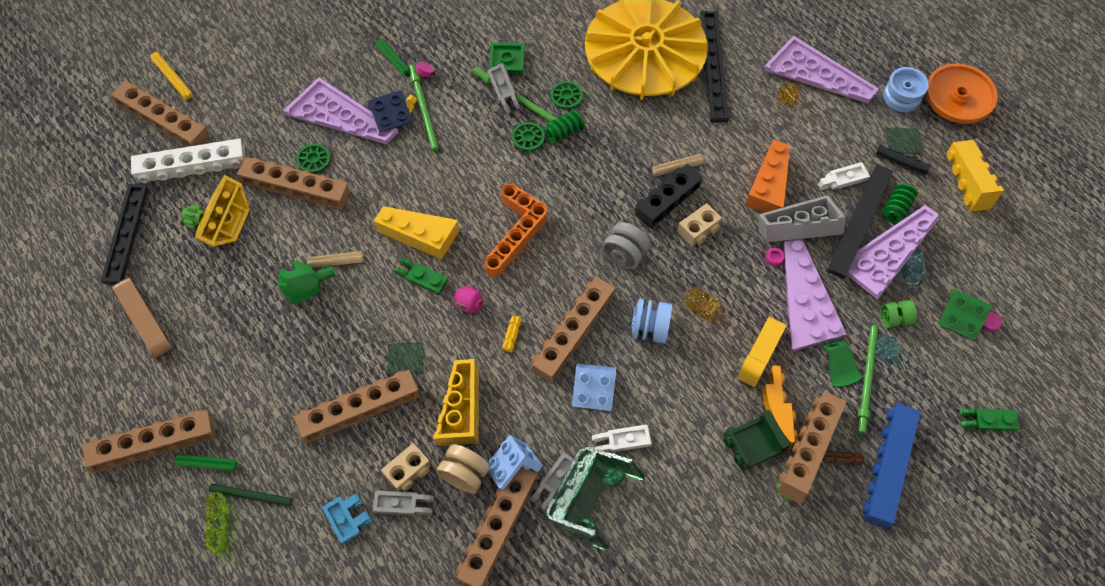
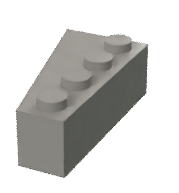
M827 195L759 214V233L766 242L844 234L846 217Z

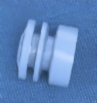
M639 298L633 314L632 338L637 339L638 332L643 331L642 340H645L648 332L652 333L653 342L666 344L672 304L659 302L657 309L654 310L652 309V300H649L647 308H643L644 299Z

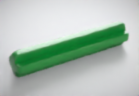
M382 38L376 40L377 48L403 76L409 74L410 68Z
M178 454L175 459L177 466L231 472L236 471L238 465L235 459Z

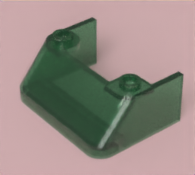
M583 447L577 452L549 503L546 515L552 523L580 541L608 550L609 546L598 535L595 525L587 520L605 485L611 487L618 486L626 475L644 480L645 475L632 459L592 447Z

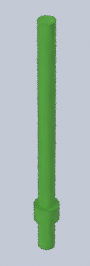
M411 64L409 65L411 84L415 88L432 151H437L439 148L421 88L422 81L420 75L415 70L416 66Z
M474 67L472 73L482 78V81L486 84L493 85L488 72L485 73L479 68ZM516 92L519 103L549 122L557 119Z
M872 325L870 328L861 409L858 410L857 416L859 419L858 434L861 435L866 434L867 421L870 420L871 414L869 404L879 329L876 325Z

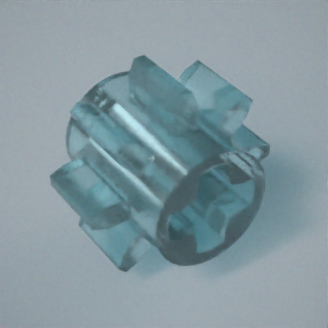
M883 335L880 340L875 342L877 346L875 352L882 359L888 357L892 360L901 352L898 349L900 342L894 336L887 338L886 335Z

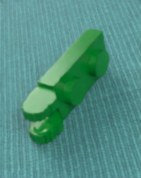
M404 257L399 262L404 267L410 269L409 273L400 267H395L393 270L396 275L405 278L406 281L438 295L441 294L448 282L447 276L413 263Z
M965 408L959 411L960 416L975 417V420L961 422L962 428L992 431H1018L1020 429L1017 410Z

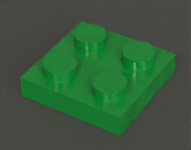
M491 42L489 69L503 63L508 74L523 75L525 43Z

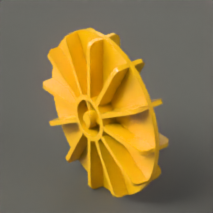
M619 0L604 10L596 12V17L589 25L585 37V53L592 73H596L604 82L609 84L611 91L614 92L618 89L626 93L640 95V100H643L644 96L668 94L671 97L674 96L675 91L688 85L691 81L694 82L705 64L708 43L704 30L701 27L700 18H694L688 11L683 9L679 0L675 3L666 0Z

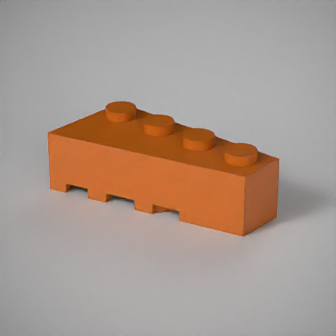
M773 139L749 192L745 206L763 213L784 207L790 145Z

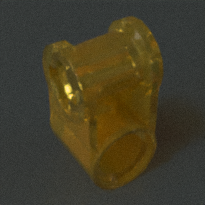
M697 287L690 288L684 300V305L687 309L709 322L714 321L716 312L723 307L719 299ZM691 297L696 298L698 301L691 300Z

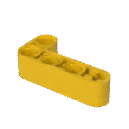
M770 316L768 317L752 350L742 365L737 377L738 380L754 388L756 387L787 326L786 324Z

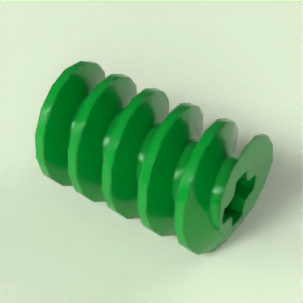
M571 110L569 113H565L563 116L545 125L547 137L552 144H556V139L559 142L562 141V136L568 138V133L573 135V129L576 132H579L580 128L585 129V122L576 110Z
M898 184L882 211L884 218L895 225L905 219L916 199L915 197L918 195V190L909 184Z

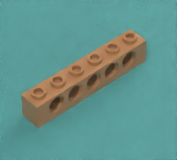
M125 80L111 93L116 105L186 147L203 145L209 138L205 125L195 122L187 114H181L178 109L168 106L162 99L154 98L150 92H144L135 83L131 84Z
M245 157L237 173L240 182L244 185L343 210L350 194L348 183L343 180L331 179L325 175H315L309 171L296 170L290 166H280L274 162L261 161L258 158Z
M597 276L592 282L589 281L583 295H579L576 298L573 309H569L564 315L562 324H558L555 327L552 338L550 340L547 339L542 346L543 350L541 353L533 357L531 361L533 373L551 384L554 382L615 296L616 287ZM590 298H596L597 301H591ZM585 312L587 313V315L582 316L579 313ZM569 327H576L577 329L572 331V330H569L568 328H569ZM564 341V342H566L567 344H566V345H559L558 342ZM549 356H553V357H555L556 359L553 360V361H550V360H548V359H546V358L549 357Z
M410 370L399 371L392 377L377 380L375 384L359 387L350 394H342L333 401H325L313 409L302 410L294 418L305 444L420 396ZM394 387L400 388L396 392H391V389ZM374 395H381L379 399L372 400ZM357 402H361V403H362V404H361L359 407H357V408H354V407H353V405H354L355 403H357ZM337 410H342L340 415H334ZM323 418L320 423H314L316 419Z
M826 391L822 393L821 397L816 396L811 406L815 409L814 411L810 410L805 419L808 425H803L798 435L801 437V440H797L792 448V452L795 454L793 457L789 456L785 464L788 470L786 473L782 472L777 482L781 484L778 493L802 504L811 488L847 401Z
M197 410L193 414L176 416L172 420L165 422L157 421L147 427H135L129 432L114 433L110 437L103 439H92L89 443L82 444L85 468L91 473H96L216 439L213 416L208 410ZM195 425L193 430L188 431L189 427ZM171 431H174L172 436L167 437ZM153 437L152 441L147 443V440ZM132 443L131 447L126 449V446ZM112 448L108 454H105L108 449Z
M521 466L504 490L498 488L495 494L496 501L494 505H490L486 511V521L484 524L479 525L475 533L477 538L474 544L470 543L466 550V560L464 563L460 562L455 574L457 575L458 583L465 586H485L538 480L537 473ZM517 485L521 490L513 493L510 491V488ZM503 504L511 505L509 511H502L500 507ZM495 522L502 524L501 529L496 531L490 527ZM485 541L493 544L488 550L481 548V544ZM478 560L483 563L480 569L475 570L471 568V564L474 561Z

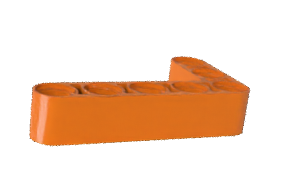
M505 184L502 187V203L522 217L485 259L486 274L492 278L499 277L547 221L546 205L513 184Z

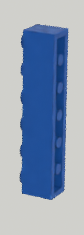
M896 403L892 409H888L885 418L888 420L887 427L884 426L881 433V438H884L883 444H880L877 449L876 456L879 457V460L872 469V475L875 476L873 482L869 483L867 494H870L869 500L865 501L862 513H865L864 521L889 529L895 522L921 412L917 409Z

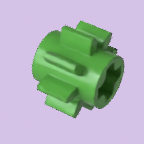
M191 204V207L187 206V208L182 210L181 220L183 223H186V227L195 229L196 226L198 227L204 212L200 210V206Z

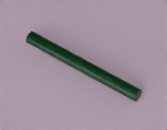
M212 483L209 486V492L286 506H291L293 498L268 493Z

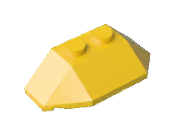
M226 175L223 176L197 227L195 239L212 247L232 243L237 240L250 210L243 192L242 183Z

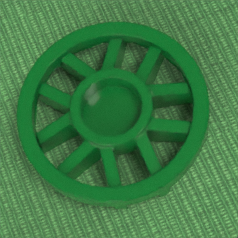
M559 82L551 90L552 102L561 109H574L580 105L583 99L582 89L574 82Z
M532 122L521 123L512 132L513 144L522 151L532 152L541 147L545 140L544 130L538 124Z
M320 144L304 146L296 157L299 168L311 173H320V171L327 168L331 160L328 149Z

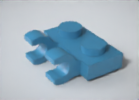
M357 494L352 495L345 501L340 496L322 507L342 545L361 534L360 527H364L372 522L366 511L354 519L349 510L363 504Z

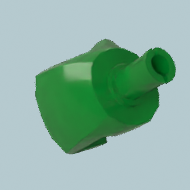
M297 260L291 263L293 271H287V269L279 271L278 286L290 303L297 304L321 291L319 287L320 282L336 277L332 265L315 271L312 270L310 264H303Z

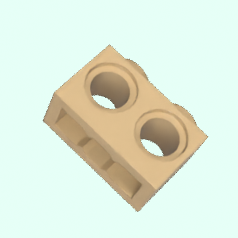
M706 203L681 221L677 232L693 247L697 243L701 244L710 233L715 234L720 229L722 218Z
M412 443L382 468L381 472L397 492H405L413 486V481L418 477H424L429 472L431 465L426 456ZM414 460L421 461L418 466L413 467L410 465ZM399 473L405 474L401 480L394 479Z

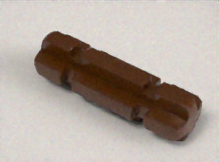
M826 450L822 461L824 463L834 461L836 464L851 465L853 463V465H862L864 456L862 453L852 454L851 452L839 451L833 453Z

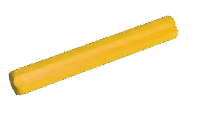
M158 52L151 54L152 61L185 100L192 98V92Z

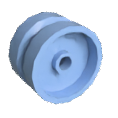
M898 68L892 73L885 87L883 99L895 111L905 113L914 111L919 107L929 87L928 80L921 71L915 68Z

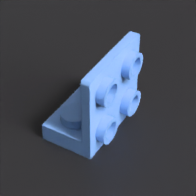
M577 363L572 406L611 411L616 368Z
M512 435L508 436L488 462L490 464L488 472L501 490L505 489L521 466L527 470L531 468L537 472L543 467L529 445Z

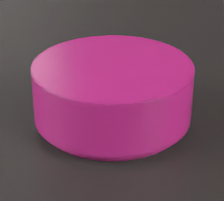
M418 62L415 68L416 72L422 77H430L433 73V67L426 62Z
M779 248L769 249L765 256L766 262L774 267L782 265L785 259L784 252Z
M989 312L982 328L988 332L996 331L1002 324L1000 316L994 312Z

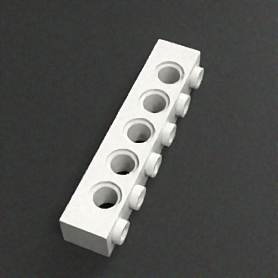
M240 138L131 156V174L137 184H146L150 181H164L174 177L183 178L186 175L192 174L201 175L205 172H219L229 168L237 169L241 167L246 157L245 147Z

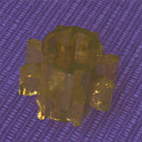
M785 83L778 90L780 93L778 95L779 100L784 105L787 102L793 104L798 100L800 90L794 83L791 85Z

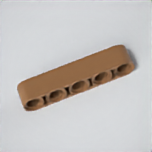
M128 277L112 286L113 291L152 356L156 359L173 349L131 278Z

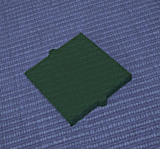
M886 129V142H888L890 149L902 154H921V140L919 139L918 129Z
M422 342L388 344V357L386 358L388 362V375H394L399 371L410 370L411 374L423 373V360L425 357L422 351Z

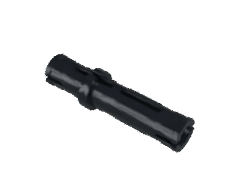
M881 144L875 154L903 165L908 170L912 169L927 175L931 164L917 160L915 156H907Z

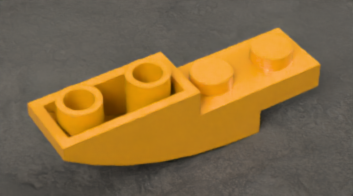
M772 366L769 372L770 384H766L762 391L766 411L770 410L790 444L788 449H791L798 438L797 430H794L793 424L796 421V413L792 411V403H786V393L782 391L784 373H781V367Z

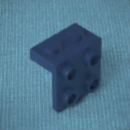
M401 90L368 100L369 110L372 112L380 132L412 122L410 111Z

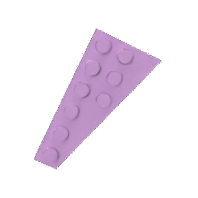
M795 36L776 53L763 69V71L865 103H869L879 90L876 86Z
M319 77L283 110L286 116L386 145L398 134L397 128L380 132L370 110Z
M924 205L857 251L847 276L878 300L939 220V214Z
M803 239L785 241L783 243V252L785 254L784 265L786 270L785 279L787 283L786 292L791 352L845 337L844 327Z

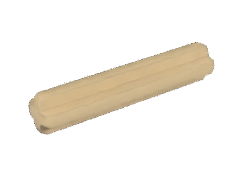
M702 154L653 166L652 172L657 177L675 172L679 167L682 168L686 164L691 167L701 165L704 159Z
M361 251L308 257L307 264H310L312 268L363 262L364 257Z

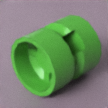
M906 300L881 305L880 315L884 327L891 328L916 323L917 312L913 301Z

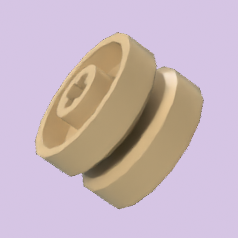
M455 444L450 445L445 454L447 460L441 461L436 469L437 475L450 485L464 492L476 494L481 486L479 478L486 477L490 464L480 455L465 447Z

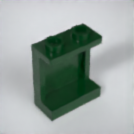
M770 410L763 412L759 418L733 430L731 428L726 429L723 437L726 447L728 449L731 448L734 453L733 459L738 467L741 466L743 471L786 452L790 446Z

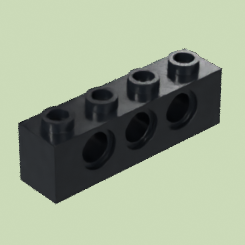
M688 164L682 168L679 167L672 177L666 178L660 187L654 188L647 198L641 199L636 204L635 216L651 229L701 187L703 176Z

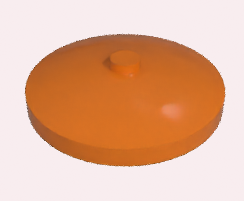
M947 64L936 69L928 79L929 87L925 93L927 102L938 115L949 121L960 124L980 122L991 114L997 104L998 93L993 81L984 72L975 67L965 64Z

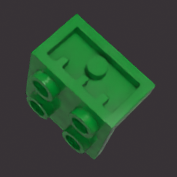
M952 289L949 294L951 298L938 324L976 340L993 305Z

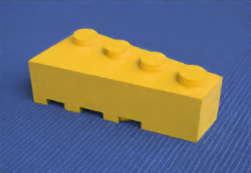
M974 140L953 142L947 151V158L953 166L952 171L957 177L958 188L962 190L964 204L968 206L969 212L990 210L1004 189L1002 186H997L996 182L998 179L995 174H990V166L987 162L982 161L983 155Z
M384 206L374 220L377 232L441 260L459 232L458 220Z
M475 359L455 360L448 383V391L443 401L442 413L439 415L437 431L433 437L438 446L479 444V367Z

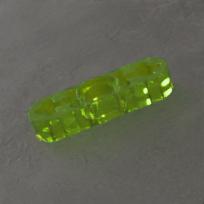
M221 492L211 493L206 500L205 546L208 551L217 555L226 550L228 538V500ZM216 498L222 501L218 503V510L220 512H216V506L212 504V502L216 501ZM218 517L222 518V525L219 528H212V521ZM211 533H217V539L221 542L216 549L212 546V543L216 541V536Z

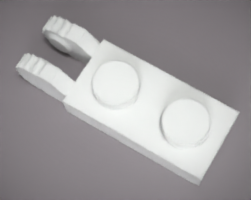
M648 425L609 430L608 432L592 436L593 442L609 440L608 445L596 447L594 449L595 454L608 453L610 451L612 453L652 445Z

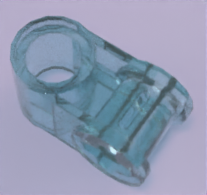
M921 249L914 251L902 267L905 282L912 286L918 285L926 273Z

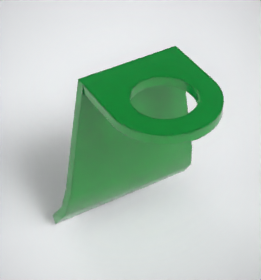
M837 341L823 346L824 350L829 351L830 379L833 387L850 386L862 378L847 343Z

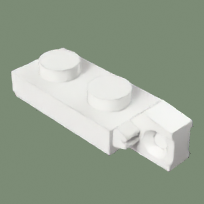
M861 162L830 171L825 178L820 179L818 186L820 190L830 187L832 190L868 181L870 175Z

